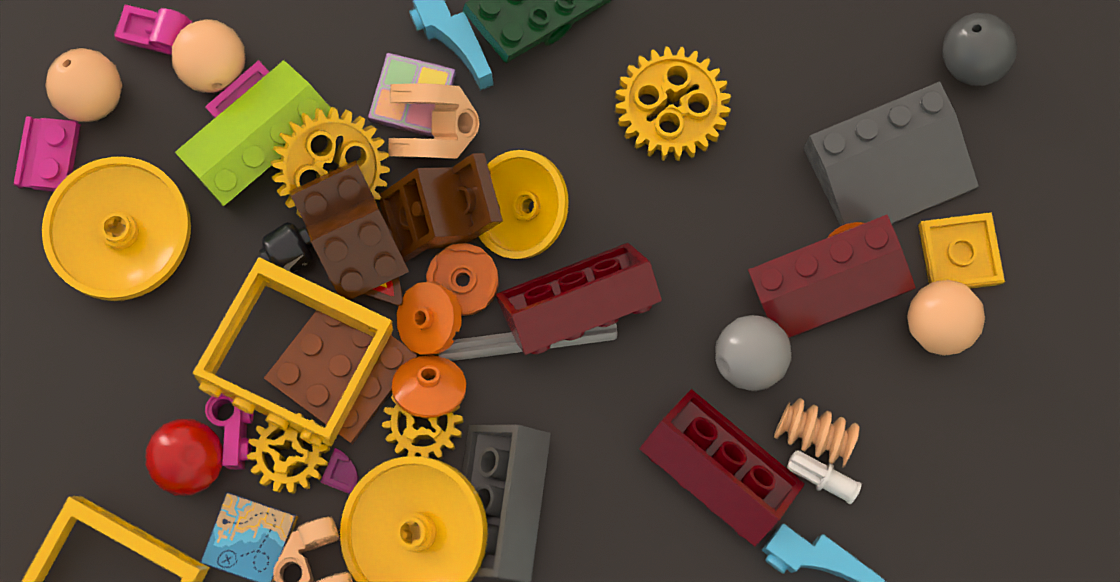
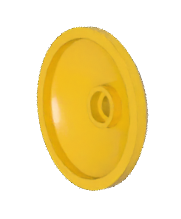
M526 150L505 152L487 164L503 222L483 233L479 238L487 248L500 256L511 259L531 258L548 249L560 235L568 213L567 187L558 168L541 154ZM531 201L534 203L532 212L529 211Z

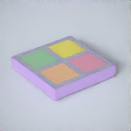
M387 53L369 112V121L434 137L431 133L432 111L435 108V104L390 103V84L426 83L453 85L456 75L455 69Z

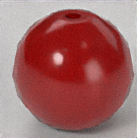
M176 419L162 425L152 435L146 449V467L151 479L162 490L177 496L194 495L206 490L218 478L223 466V447L218 435L207 424L195 419Z

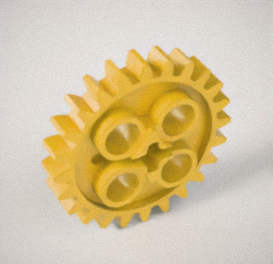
M668 46L665 47L664 56L659 57L658 53L653 49L651 50L649 62L644 57L639 56V69L629 65L627 74L630 78H620V86L624 89L616 90V99L622 102L616 104L615 113L624 115L619 118L618 125L623 127L629 126L625 132L626 139L637 136L636 149L644 144L648 145V156H651L657 149L661 150L662 160L665 161L668 152H673L676 161H680L682 151L686 150L687 154L693 158L695 156V146H698L704 152L707 151V139L713 142L718 140L719 134L715 129H725L727 122L722 118L729 116L730 108L723 105L729 103L731 96L721 92L726 89L727 81H716L719 77L720 69L717 68L709 71V58L701 63L697 62V51H694L687 58L684 57L683 47H680L676 56L672 55ZM672 75H679L685 80V83L673 85L668 81V78ZM693 86H697L699 88L698 90H694L686 94L688 92V89H690ZM644 94H650L656 98L657 102L652 105H645L639 100V97ZM669 100L671 103H675L680 100L678 107L674 104L666 107V102ZM693 102H699L705 106L706 111L695 113L690 110L688 105ZM658 114L657 118L653 121H647V117H652ZM663 122H672L677 126L678 130L673 133H667L659 125Z
M331 107L328 117H325L323 111L320 108H316L315 119L312 120L307 114L302 113L303 125L298 126L292 121L289 123L293 130L291 136L280 133V137L286 144L284 147H273V150L281 155V159L271 161L273 167L281 170V172L272 176L274 182L284 183L277 190L280 196L290 194L289 191L300 187V176L306 170H315L317 179L328 173L323 168L325 162L331 163L334 161L338 164V168L349 164L345 159L347 150L350 147L359 146L361 149V157L357 161L359 168L374 198L381 199L375 188L376 186H387V183L379 177L381 173L390 172V168L380 164V161L388 158L389 154L385 151L377 150L384 143L382 138L371 139L377 130L374 126L371 125L362 129L365 118L359 116L351 122L352 112L349 110H345L341 118H339L335 107ZM318 135H325L327 137L326 148L319 153L312 152L311 141ZM338 136H342L343 140L335 153L336 139ZM291 195L285 202L289 208L295 206ZM297 209L296 214H297L299 217H301V215H300V213H299V211H298V209Z

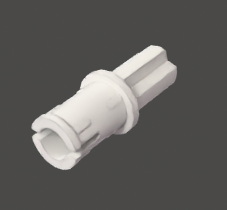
M795 451L788 461V470L814 483L817 490L820 491L823 488L845 500L848 504L854 502L861 489L862 483L856 482L834 470L833 464L828 463L825 465L801 451Z

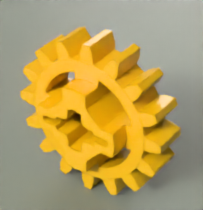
M393 395L391 396L396 405L394 408L385 407L384 412L391 417V420L383 422L382 427L392 430V433L386 437L388 443L398 441L394 450L398 455L407 450L408 456H417L418 454L421 457L430 458V454L434 453L441 460L443 459L442 448L446 447L452 451L455 449L450 440L452 437L460 438L462 436L461 431L456 429L455 425L463 423V417L454 415V412L460 408V405L447 414L448 423L445 432L439 427V417L428 418L431 427L435 431L433 433L429 428L426 429L424 427L416 430L418 424L413 415L404 411L396 403ZM401 413L406 417L407 427L402 435L399 430ZM432 439L435 442L424 447L414 446L420 440Z
M297 413V415L304 418V416L301 413ZM269 424L267 429L261 426L255 428L261 436L259 439H249L248 443L256 448V452L247 454V459L257 461V465L251 469V472L255 475L264 474L260 480L262 485L267 486L274 481V491L280 493L284 485H286L289 493L294 494L296 493L297 484H301L305 489H309L310 483L308 479L311 476L318 480L322 478L317 468L319 466L325 467L329 463L321 458L323 453L330 451L328 445L320 444L319 447L312 445L313 452L305 449L302 443L303 439L299 437L301 432L289 426L284 435L275 440H271V438L276 433L282 431L281 429ZM292 444V448L303 457L289 456L286 460L275 449H289ZM265 454L272 456L275 462L273 467L274 473L266 463ZM303 465L307 466L303 472L292 476L295 469Z

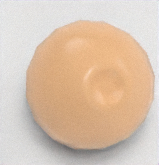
M217 20L196 21L184 27L177 35L172 45V65L179 79L193 90L205 93L220 92L241 76L245 67V49L237 33L226 24Z
M78 48L61 54L53 61L48 69L45 87L52 106L62 115L75 121L92 122L106 117L114 110L119 102L122 82L116 65L101 52Z
M952 280L932 282L919 290L910 303L907 319L910 333L925 350L945 356L959 354L975 343L982 333L985 314L982 302L965 284Z

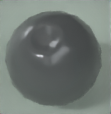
M973 13L964 16L950 27L945 35L942 57L948 71L958 81L973 86H985L997 82L1009 73L1015 63L1018 43L1010 25L1002 18L988 13Z

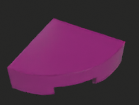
M335 448L321 483L351 494L359 482L357 469L346 454Z

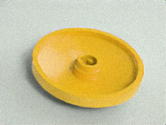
M131 157L102 158L76 169L55 189L46 206L42 222L44 250L56 273L79 292L93 298L110 301L136 298L151 292L163 284L182 262L191 234L188 205L179 188L171 178L156 166Z
M400 457L376 466L354 487L342 514L340 526L341 549L347 568L356 582H471L482 563L487 546L486 514L475 488L454 467L428 457Z

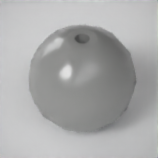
M756 315L739 317L722 330L716 342V364L721 375L736 388L750 391L768 389L785 376L792 359L791 343L786 332L772 319Z

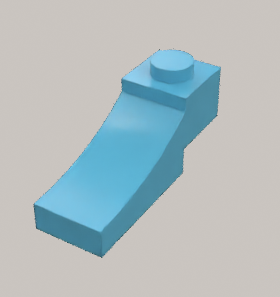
M413 0L415 9L409 12L417 31L423 29L428 40L435 37L449 47L467 66L480 90L492 86V72L466 14L462 12L451 17L444 0Z
M781 524L762 548V551L768 555L765 561L783 574L786 569L793 573L799 567L828 572L849 582H885L883 578L825 535L818 536L813 544H810L785 524Z

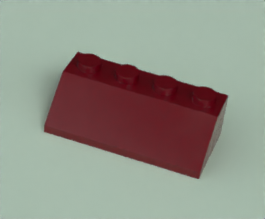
M888 214L748 269L767 318L776 322L786 332L788 338L916 289Z
M629 243L495 294L514 339L525 355L529 353H543L554 343L562 340L571 341L578 339L587 330L597 326H611L618 322L620 317L630 313H644L650 310L653 304L662 301L650 261Z
M692 389L661 420L639 448L653 463L659 465L680 486L691 492L711 512L717 514L739 536L745 538L754 547L780 520L805 485L804 482Z

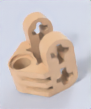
M426 83L390 84V103L435 104V108L432 111L431 128L434 139L388 138L389 156L457 159L479 130L477 112L461 87Z
M331 517L303 524L298 527L297 531L292 532L273 571L276 582H285L283 573L290 564H299L302 569V577L298 582H314L308 559L302 553L331 544L340 539L335 521ZM345 572L317 582H353L351 574Z

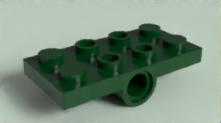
M469 0L464 4L462 11L503 61L508 63L541 42H544L547 46L557 42L570 30L573 23L612 0Z

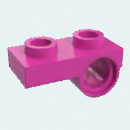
M125 5L114 37L118 42L172 55V45L177 35L184 27L193 22L185 15L171 9L161 8L157 13Z
M220 394L219 398L212 396L206 404L205 413L211 423L224 430L222 465L228 469L245 470V460H249L247 459V454L252 452V445L248 443L251 438H246L247 423L253 422L254 412L248 414L234 406L233 415L228 420L220 421L218 418L220 407L226 403H232L234 400L223 394Z

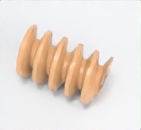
M799 398L792 405H790L789 401L776 428L774 438L778 439L786 431L788 432L789 445H792L798 438H801L802 451L805 452L814 444L816 445L815 457L819 458L827 450L829 451V463L833 464L839 457H843L844 467L858 439L859 425L853 423L845 430V418L839 417L831 424L832 413L830 411H825L818 418L817 405H811L804 412V399Z

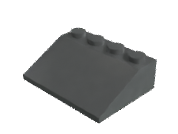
M940 81L809 136L803 148L840 226L853 222L866 223L887 214L891 224H894L979 187L956 112Z

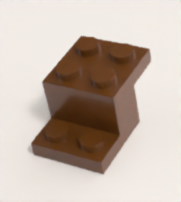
M473 153L453 167L416 168L379 194L381 196L379 202L383 217L388 228L393 233V239L404 262L409 261L426 249L446 248L452 244L469 243L503 222L484 153Z
M356 160L289 191L307 227L310 241L338 295L351 300L409 272Z

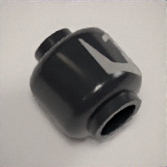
M287 222L262 238L263 248L259 250L262 258L291 273H295L313 261L314 257L311 250L313 245L305 226L298 229L294 224Z

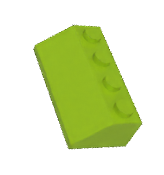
M283 60L175 153L219 203L225 206L271 166V161L281 158V155L273 150V147L285 146L286 142L280 137V133L292 135L293 130L289 124L291 121L298 126L303 125L302 113L307 114L312 120L315 119L316 108H320L325 117H328L330 106L310 83Z

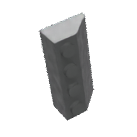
M469 425L462 474L473 485L482 501L488 530L485 555L475 577L531 582L551 433L521 425Z

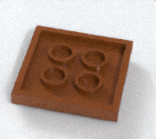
M316 310L264 379L327 425L373 337ZM390 335L338 433L352 445L391 395L392 380L398 368L410 359L419 357L418 354L409 350L407 346L392 335Z

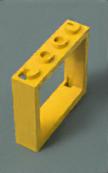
M258 257L196 366L193 375L198 383H200L199 389L208 395L219 398L220 394H223L233 399L232 405L243 412L252 414L256 410L266 415V421L276 428L286 431L289 426L301 432L299 437L304 441L317 447L321 443L331 447L393 331L392 320ZM265 286L373 337L325 428L215 375Z
M82 496L68 497L22 582L44 581L77 520L82 521L182 577L180 582H202L210 567Z

